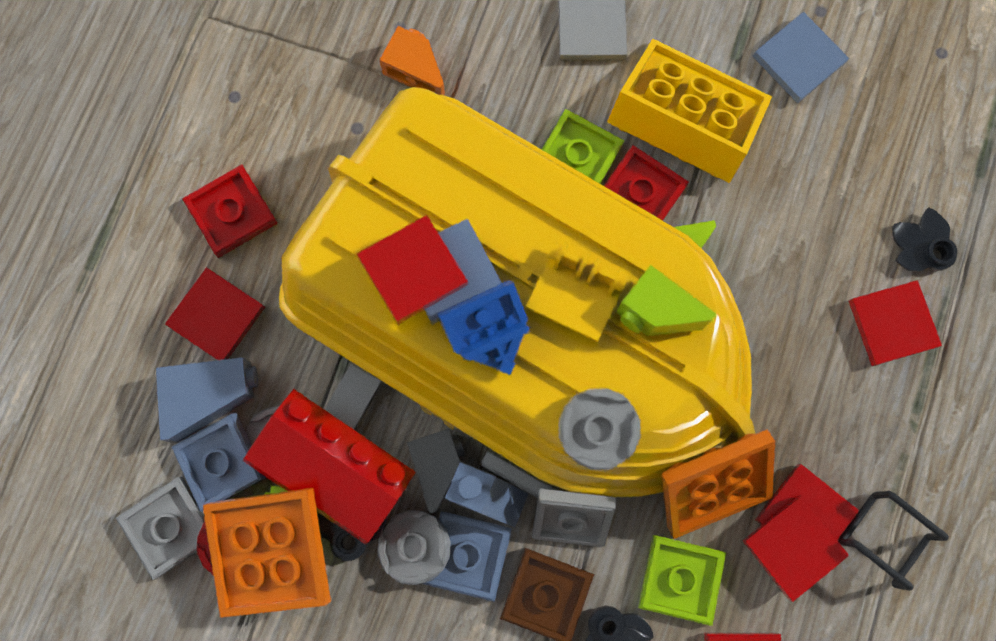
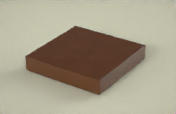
M525 548L500 619L555 641H571L594 574Z

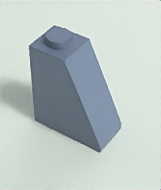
M242 357L156 368L160 440L170 443L179 442L254 398L253 388L258 387L256 367L251 366V362Z
M460 462L445 499L515 527L528 493L495 476Z

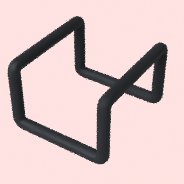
M876 491L867 499L838 542L841 546L856 548L893 577L892 586L894 588L911 591L914 586L905 578L908 571L931 540L947 541L949 537L946 532L894 492ZM877 499H891L933 532L927 533L921 539L899 572L859 541L849 539Z

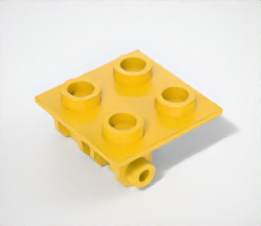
M559 238L549 255V260L525 308L598 342L631 272Z

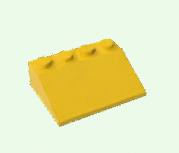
M652 39L621 89L607 123L679 158L683 162L690 163L708 172L710 175L730 183L750 149L772 96Z

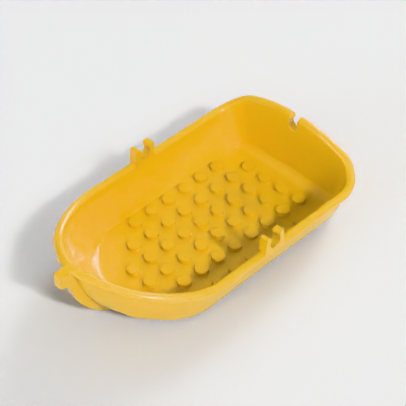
M418 87L399 91L382 112L351 158L337 155L328 167L332 180L331 186L295 234L282 255V284L279 291V307L285 317L296 328L420 405L423 412L440 418L447 427L452 430L455 427L539 480L569 492L609 497H642L662 493L661 473L667 471L672 465L679 462L687 463L701 457L712 448H723L737 442L746 434H755L754 425L750 419L752 395L751 352L745 326L731 289L711 257L685 233L457 99L438 95L430 90ZM425 215L429 217L437 232L468 219L501 283L508 280L514 283L528 318L526 324L530 329L528 334H524L514 358L515 366L511 375L485 364L466 360L460 354L455 353L440 321L432 325L425 310L397 325L359 261L357 253ZM559 238L631 272L598 342L525 308L549 260V255ZM652 265L717 315L703 330L647 336L643 332L635 333L627 328L620 320L622 316L616 313L627 294L649 266ZM606 388L622 394L633 405L640 419L641 437L635 452L623 463L610 470H592L579 465L565 452L559 439L558 421L564 406L576 394L588 389Z

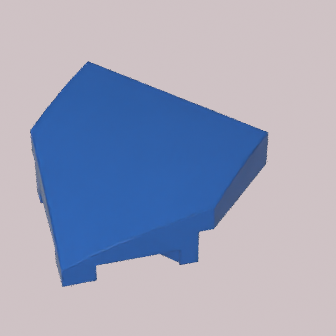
M505 281L436 313L455 353L460 354L466 360H473L511 375L515 366L514 358L524 334H528L530 329L526 324L528 320L512 281Z

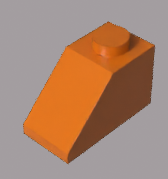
M398 26L379 59L383 75L411 88H423L445 96L444 82L429 40L418 30H406Z

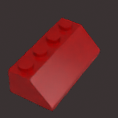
M295 389L290 392L273 413L243 458V462L286 491L313 488L317 512L366 545L416 473L413 469Z

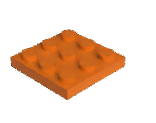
M768 429L757 434H746L733 444L723 448H712L699 458L687 463H676L669 467L667 471L661 473L667 528L673 539L772 499L775 440Z
M313 488L216 501L203 505L220 618L326 606L331 602Z

